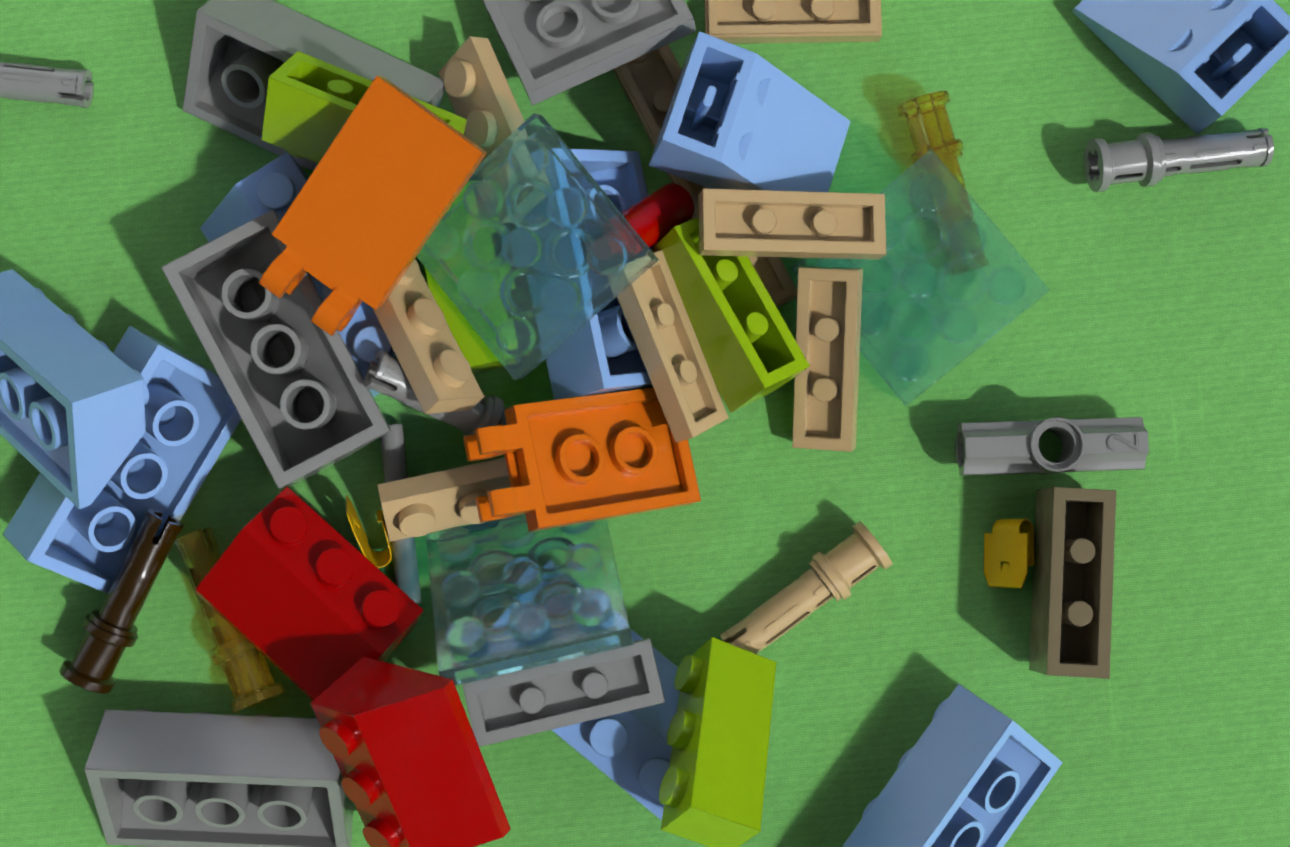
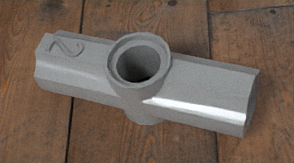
M1054 417L1034 421L958 423L955 452L960 476L1029 473L1046 475L1060 472L1145 469L1146 458L1149 453L1148 431L1145 429L1142 417L1096 419ZM1045 430L1056 434L1061 440L1062 453L1056 462L1046 460L1040 453L1038 447L1039 438Z

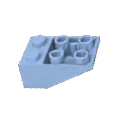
M1082 0L1072 10L1196 134L1219 119L1290 50V16L1274 0Z
M699 31L684 61L649 166L709 189L829 192L851 121L757 53Z

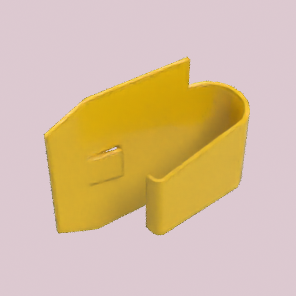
M347 495L346 515L363 555L377 568L387 566L392 559V548L383 511H376L377 522H382L388 547L384 551H374L368 544V537Z
M998 519L993 525L992 533H984L983 572L988 587L1022 588L1028 574V566L1034 565V526L1029 519Z

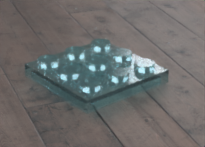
M533 113L479 164L417 255V258L514 380L523 379L659 260L543 115Z
M932 149L878 193L885 194V256L879 260L802 258L791 267L797 276L798 268L801 266L863 268L860 352L905 406L1050 291L1047 285Z
M521 514L481 524L455 527L426 535L438 672L441 677L453 679L455 685L633 645L607 519L529 532L526 516Z

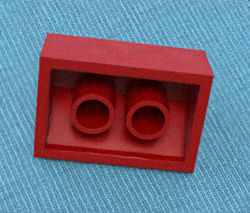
M289 487L280 492L242 528L195 589V593L312 700L326 690L362 657L384 661L414 629L424 611Z
M362 657L310 703L321 727L319 730L320 739L335 758L343 776L341 781L342 788L358 810L365 826L363 828V836L371 847H475L503 838L511 830L453 679Z

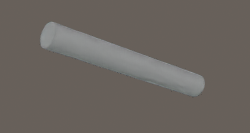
M403 424L389 425L391 431L380 437L385 483L408 478ZM415 537L392 541L395 584L415 603H422Z

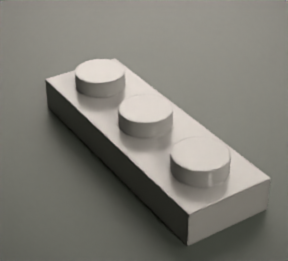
M650 638L471 680L462 684L472 730L479 747L665 703Z

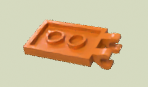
M377 75L271 234L284 243L286 248L270 264L261 277L259 284L278 298H282L285 292L291 295L302 281L305 273L308 272L333 291L317 309L311 322L331 336L337 330L342 332L362 301L374 310L383 306L487 152L384 76Z
M653 387L513 405L504 410L507 425L478 428L475 430V434L463 437L468 461L505 455L511 485L510 488L492 490L487 492L485 496L475 498L480 523L525 514L528 531L533 532L687 506L701 501L688 439L675 442Z

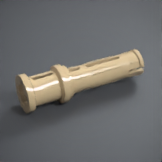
M859 521L852 526V535L828 553L817 552L813 555V560L809 562L811 568L719 636L724 642L758 654L832 598H835L837 602L840 599L846 600L851 596V587L878 567L886 570L893 563L872 533Z

